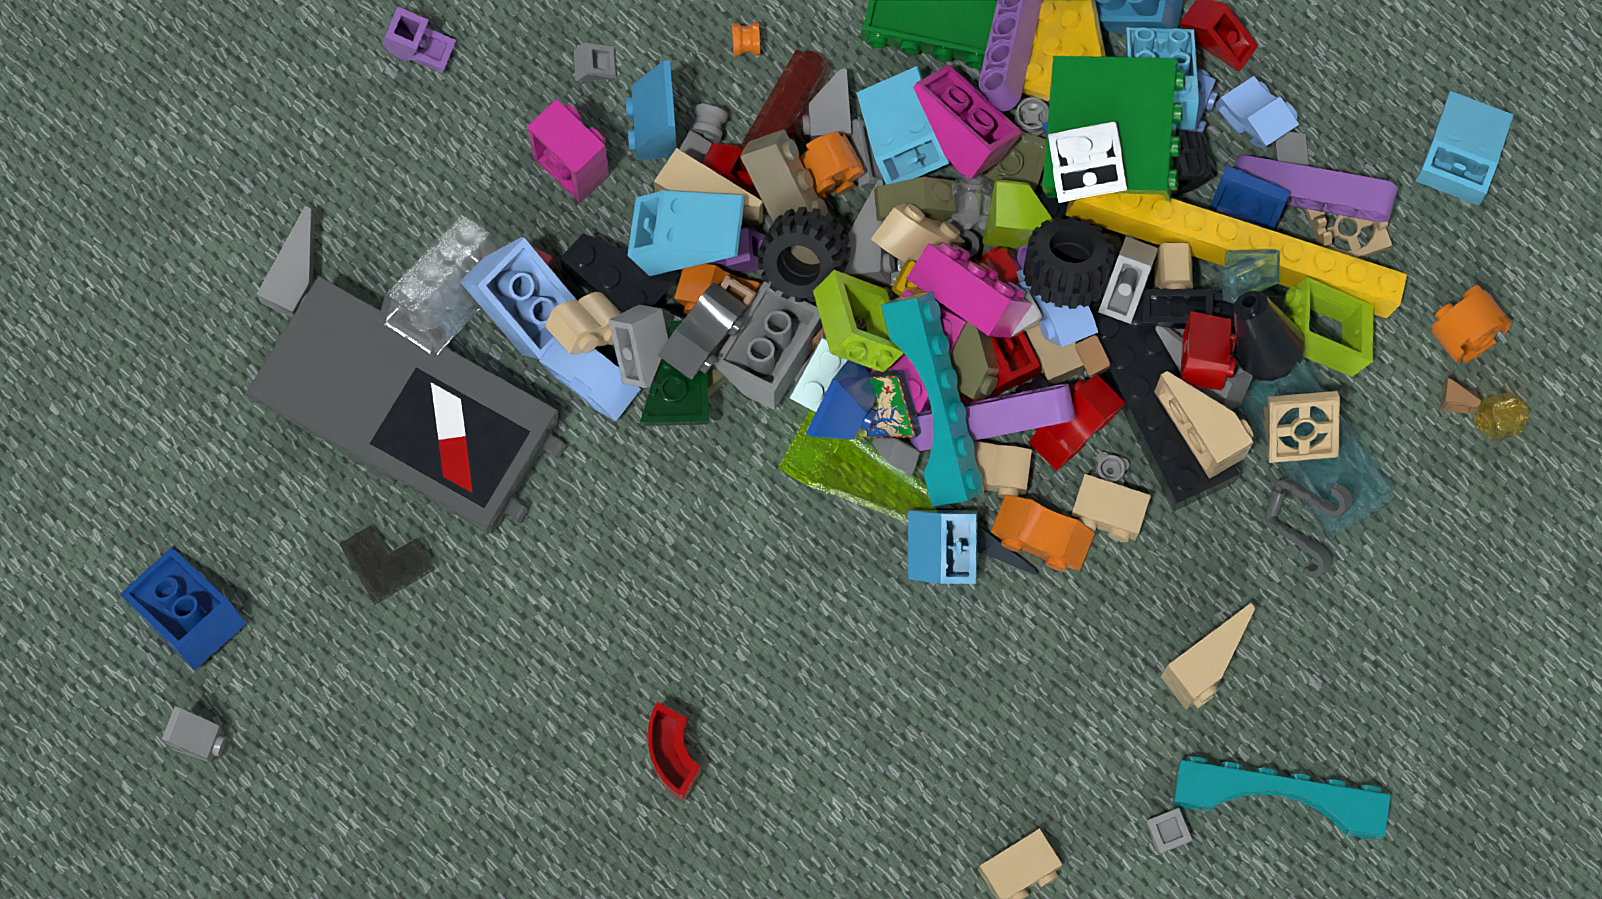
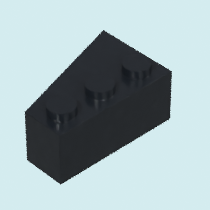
M584 233L560 257L562 269L589 293L602 292L621 313L637 305L663 308L676 294L681 274L675 271L649 276L627 256V251Z

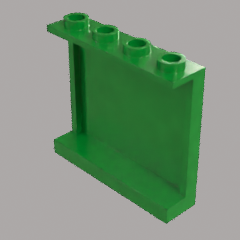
M869 0L864 25H862L861 40L867 41L866 43L869 46L875 48H885L887 45L897 47L902 53L908 55H918L921 52L932 55L938 61L951 62L954 59L964 61L971 68L982 69L997 0Z
M1053 56L1047 134L1116 121L1128 190L1113 193L1163 195L1165 201H1171V190H1177L1178 169H1173L1174 157L1180 156L1181 149L1180 136L1175 135L1176 124H1182L1183 104L1178 103L1179 91H1184L1185 70H1180L1177 58ZM1047 135L1042 188L1047 198H1058Z

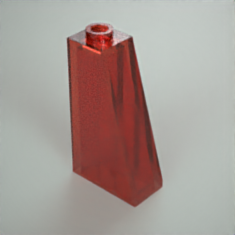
M795 50L742 142V150H744L749 141L785 129L789 139H793L802 122V115H805L808 110V103L815 97L826 75L827 63L823 62L821 56L812 51H805L804 53L800 50Z

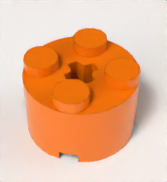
M838 131L812 140L806 144L808 150L799 156L804 169H807L812 176L813 188L818 198L823 199V201L827 199V195L835 191L838 195L849 192L856 186L854 180L865 173L861 161L844 132L840 135Z
M1479 285L1470 288L1462 296L1463 300L1455 306L1449 303L1442 307L1435 314L1437 321L1431 327L1432 334L1457 365L1461 364L1462 359L1467 363L1487 351L1496 343L1494 340L1495 334L1500 330L1505 335L1512 325L1511 320L1486 290H1482Z

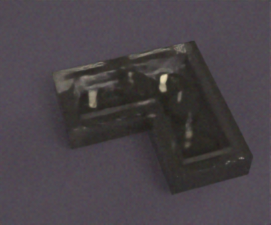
M367 527L339 544L374 605L435 570L417 538L386 555L370 527Z

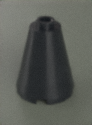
M1248 291L1237 298L1234 303L1237 359L1240 367L1244 372L1246 371L1259 381H1273L1286 377L1291 373L1290 369L1297 362L1300 364L1304 359L1306 344L1301 330L1264 293Z

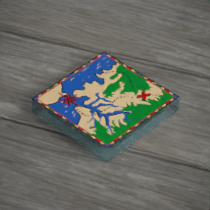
M892 370L885 371L884 373L880 371H867L877 396L872 411L877 414L867 431L861 429L856 435L857 439L916 438L922 432L905 371Z

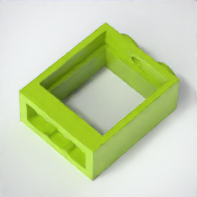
M833 270L813 290L830 354L884 373L904 353L889 339L881 308L882 304L890 301L887 289ZM853 315L865 320L868 332L857 329Z
M1307 276L1286 292L1284 299L1286 316L1301 330L1306 344L1305 358L1351 377L1373 362L1374 305ZM1310 310L1342 323V344L1309 331Z

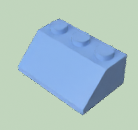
M520 237L484 257L460 281L517 350L524 356L539 360L556 340L545 327L552 309L563 302L576 300L524 237Z

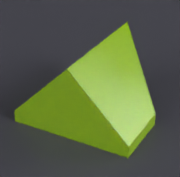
M995 179L982 241L983 245L1019 248L1022 245L1028 244L1032 231L1036 227H1041L1042 222L1046 220L1053 222L1052 217L1029 183Z

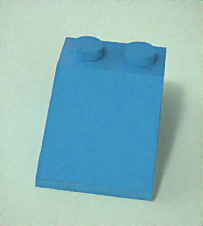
M1095 0L1100 29L1126 35V27L1177 29L1183 0Z
M670 60L662 61L631 85L632 97H625L627 118L634 117V129H628L629 150L636 149L637 160L670 158L677 148Z

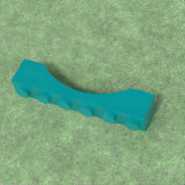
M933 291L896 298L881 305L889 339L904 352L915 366L924 383L931 404L933 443L930 458L923 473L931 505L933 507L969 501L983 493V478L977 468L974 456V442L971 436H969L965 420L966 410L960 400L957 388V374L951 365L948 353L949 342L943 333L939 304L935 301Z
M1187 756L1186 761L1180 760L1177 765L1171 805L1173 807L1207 812L1221 803L1239 797L1252 795L1281 796L1299 801L1316 809L1331 820L1344 835L1378 841L1385 837L1390 795L1381 793L1382 788L1361 785L1360 790L1347 788L1346 782L1327 779L1325 784L1312 782L1311 776L1304 774H1291V778L1277 776L1276 770L1268 768H1256V772L1242 770L1241 764L1222 762L1221 766L1207 764V759L1195 756Z

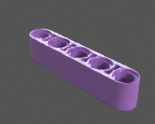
M997 0L980 74L979 87L999 111L1012 109L1021 98L1042 0Z
M1247 155L1238 156L1234 169L1243 170L1255 178L1275 183L1281 188L1290 191L1285 203L1287 206L1375 222H1388L1390 220L1398 190L1395 184L1382 179Z
M1069 384L1054 385L963 404L966 410L965 420L969 436H971L973 441L1060 424L1076 419ZM932 410L910 415L916 438H910L912 447L918 451L931 449L933 443Z

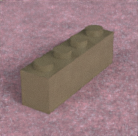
M785 129L747 143L740 157L773 223L779 215L783 216L787 210L793 209L796 213L799 207H806L807 212H812L813 208L821 210L820 214L826 217L828 213L827 206L823 199L818 198L813 188L812 176L807 169H804L799 159L797 145L792 139H789ZM798 245L789 246L791 253L798 260L807 264L820 263L817 256L810 249Z

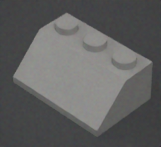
M764 282L742 316L745 320L744 324L734 337L730 335L719 352L714 366L745 396L775 410L812 351V340L822 329L823 325L816 306L804 300L802 303L795 302V297L792 296L785 299L781 297L783 292L779 290L774 292L769 288L771 284Z

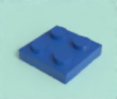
M1226 166L1209 210L1274 231L1290 191L1281 188L1275 183L1255 178L1243 170Z

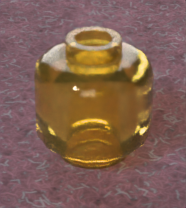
M1510 392L1483 398L1478 411L1474 414L1477 429L1482 431L1491 440L1519 435L1529 419L1528 408L1525 402Z

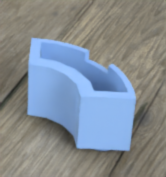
M1254 76L1222 96L1214 104L1238 134L1245 131L1253 138L1250 140V144L1259 148L1266 147L1299 125L1296 120L1298 116L1293 106L1288 102L1284 103L1280 96L1275 97L1271 95L1267 86L1261 81L1258 82Z
M1023 269L1016 272L1019 280L1017 286L1021 289H1028L1042 314L1039 327L1046 340L1064 347L1098 333L1089 306L1077 305V309H1069L1068 306L1062 305V308L1054 307L1055 303H1045L1041 301L1040 295L1034 296L1030 292L1031 287L1026 286Z
M556 339L539 360L557 381L578 394L593 409L614 421H617L641 390L637 386L623 384L618 363L615 365L596 349L589 353L572 355Z

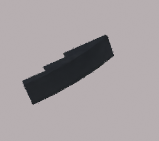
M1144 289L1143 325L1185 329L1189 313L1192 311L1231 319V333H1235L1234 303L1243 293H1213V289ZM1268 297L1283 312V297Z

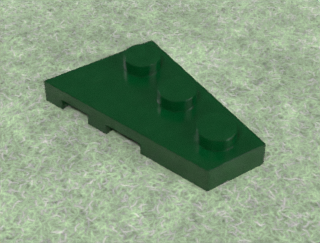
M671 321L667 332L668 339L682 321ZM661 359L650 387L639 426L709 424L707 373L699 371L691 380Z

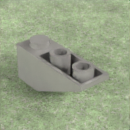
M883 179L876 182L848 233L850 241L847 247H851V255L844 274L879 287L890 286V273L895 271L894 256L871 240V237L883 223V221H877L874 189L877 186L886 185Z

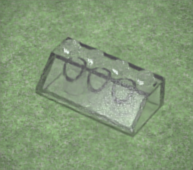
M461 215L385 294L378 320L436 357L481 308L460 281L484 257L499 249L490 232Z

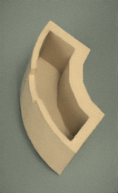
M905 203L895 206L871 237V240L903 262H906L908 258L917 261L928 243L941 245L944 242L950 246L956 244L960 247L965 243V240L959 236L960 231L954 225L947 221L942 223L940 220L927 218L916 206L912 204L906 205Z

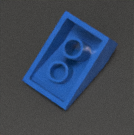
M172 547L120 593L122 598L194 671L246 624L231 602Z

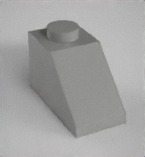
M840 69L808 103V115H802L803 135H810V142L825 134L838 131L840 135L844 132L851 143L847 69Z
M1129 237L1125 238L1099 308V313L1131 324L1158 248Z
M637 305L609 319L622 383L647 388L651 386L662 359L658 354L668 341V335L662 309Z
M176 706L162 737V740L172 750L211 764L214 756L220 757L226 743V737L223 736L224 730L219 725Z

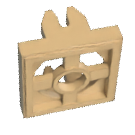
M1304 209L1318 246L1358 259L1389 250L1393 246L1386 230L1388 222H1375L1337 215L1338 219L1335 221L1334 226L1325 229L1327 224L1325 212ZM1350 219L1354 221L1357 225V232L1353 236L1347 237L1342 235L1338 230V223L1341 220ZM1374 225L1371 239L1365 246L1361 247L1358 240L1361 229ZM1338 237L1343 241H1347L1350 251L1335 247L1332 244V238Z
M1338 391L1268 397V406H1263L1266 418L1263 419V424L1267 437V457L1269 463L1339 457L1340 396ZM1311 406H1316L1325 412L1324 421L1316 422L1314 418L1310 417ZM1292 408H1298V417L1291 424L1278 425L1279 420L1287 411ZM1309 422L1313 424V431L1307 436H1298L1294 433L1295 428L1300 423ZM1326 433L1320 441L1309 446L1310 441L1315 439L1318 434ZM1292 436L1298 442V447H1290L1284 444L1279 437Z

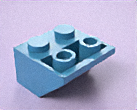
M908 510V579L941 584H976L978 579V510Z

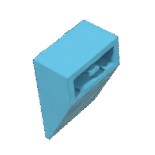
M1126 27V57L1177 58L1180 70H1185L1184 91H1179L1178 103L1183 104L1182 124H1176V129H1195L1199 94L1194 29Z
M918 66L857 92L874 158L886 185L914 179L951 163L945 157L913 89L914 85L923 79Z
M1450 91L1416 182L1479 206L1487 194L1498 165L1513 114Z
M666 190L636 197L627 256L649 276L735 257L738 255L745 197L734 194Z

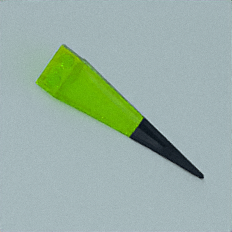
M811 409L778 467L779 470L808 487L867 507L908 523V510H958L952 504L932 507L927 486L912 474H907L887 463L877 449L858 434L854 439L822 438L807 435L806 432L816 413ZM978 525L979 552L1033 575L1039 573L1035 566L1016 552L1001 546L999 539Z

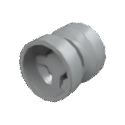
M1026 98L1017 106L1014 124L1021 131L1040 137L1045 132L1042 123L1048 121L1049 107L1039 98Z

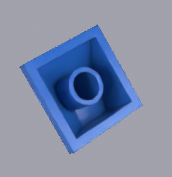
M849 360L846 361L832 379L806 432L807 435L822 438L854 439L861 429L865 431L869 429L877 414L872 411L877 396L865 366Z

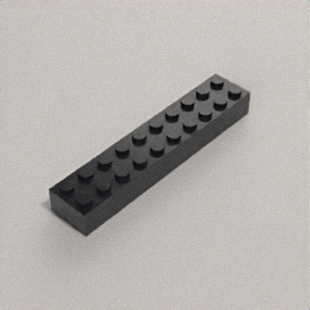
M1045 192L1037 196L1052 219L1056 217L1068 219L1066 212L1069 201L1058 203V198H1047ZM1100 227L1102 228L1101 233L1108 234L1111 238L1110 243L1114 245L1111 278L1122 243L1116 231ZM1143 292L1131 324L1098 312L1105 294L1102 293L1101 298L1097 302L1091 300L1089 308L1098 333L1093 335H1097L1110 361V367L1103 374L1110 388L1125 402L1121 409L1172 511L1174 512L1234 484L1239 476L1235 465L1209 479L1154 392L1161 374L1168 371L1180 379L1181 372L1155 329L1156 326L1143 325Z

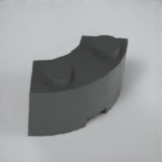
M713 283L703 292L688 315L675 329L658 356L691 380L699 371L706 374L717 359L714 352L729 334L734 337L744 324L745 320L741 318V315L747 306L716 283Z

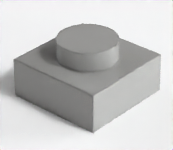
M1179 808L1145 822L1158 855L1193 841Z

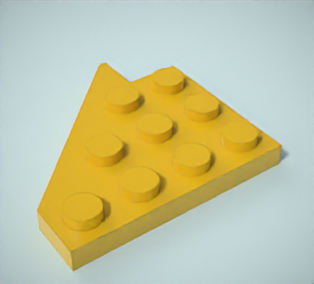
M1042 0L1022 93L1049 102L1053 56L1106 57L1095 0H1069L1067 2L1065 0Z

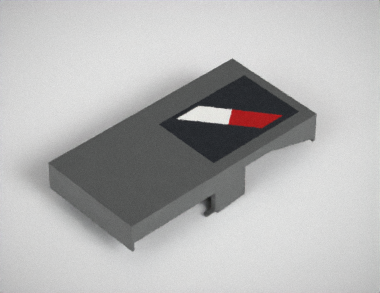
M319 276L246 392L251 402L260 404L348 454L347 459L358 464L360 467L393 485L397 480L488 536L493 527H496L503 514L514 518L521 524L528 509L514 501L513 497L541 450H546L557 459H560L567 447L561 440L551 435L553 429L559 423L557 409Z

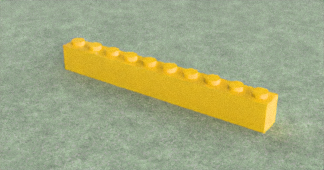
M1108 193L1071 200L1066 212V216L1076 217L1075 219L1081 221L1085 219L1090 221L1091 224L1159 246L1163 243H1188L1191 246V256L1290 288L1307 276L1374 305V315L1386 319L1401 304L1407 277L1405 273L1171 198V201H1165L1163 195Z

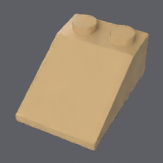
M677 148L654 180L655 193L666 190L743 195L745 200L741 225L760 226L763 222L762 200Z
M1166 371L1161 374L1154 392L1209 479L1243 460L1253 444L1251 438L1254 437L1248 423L1244 419L1239 420L1235 412L1170 372Z
M1252 603L1167 665L1161 678L1186 710L1192 705H1195L1197 709L1201 708L1218 692L1216 685L1221 680L1255 610Z

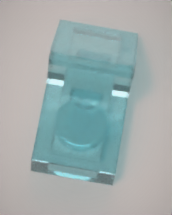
M1275 249L1226 251L1222 277L1223 300L1233 304L1245 292L1262 291L1278 284L1280 251Z

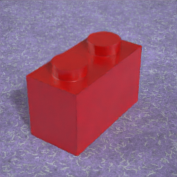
M1190 311L1182 335L1181 380L1189 385L1222 390L1225 378L1232 377L1235 367V358L1230 357L1236 341V335L1231 334V319Z

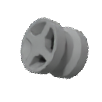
M708 104L696 105L694 111L696 119L694 123L690 124L689 130L710 142L721 141L723 135L721 126L727 121L728 113L716 106Z

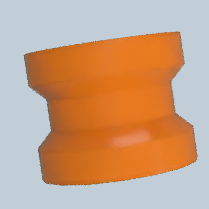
M752 22L749 26L732 23L734 57L748 52L753 55H760L759 22Z

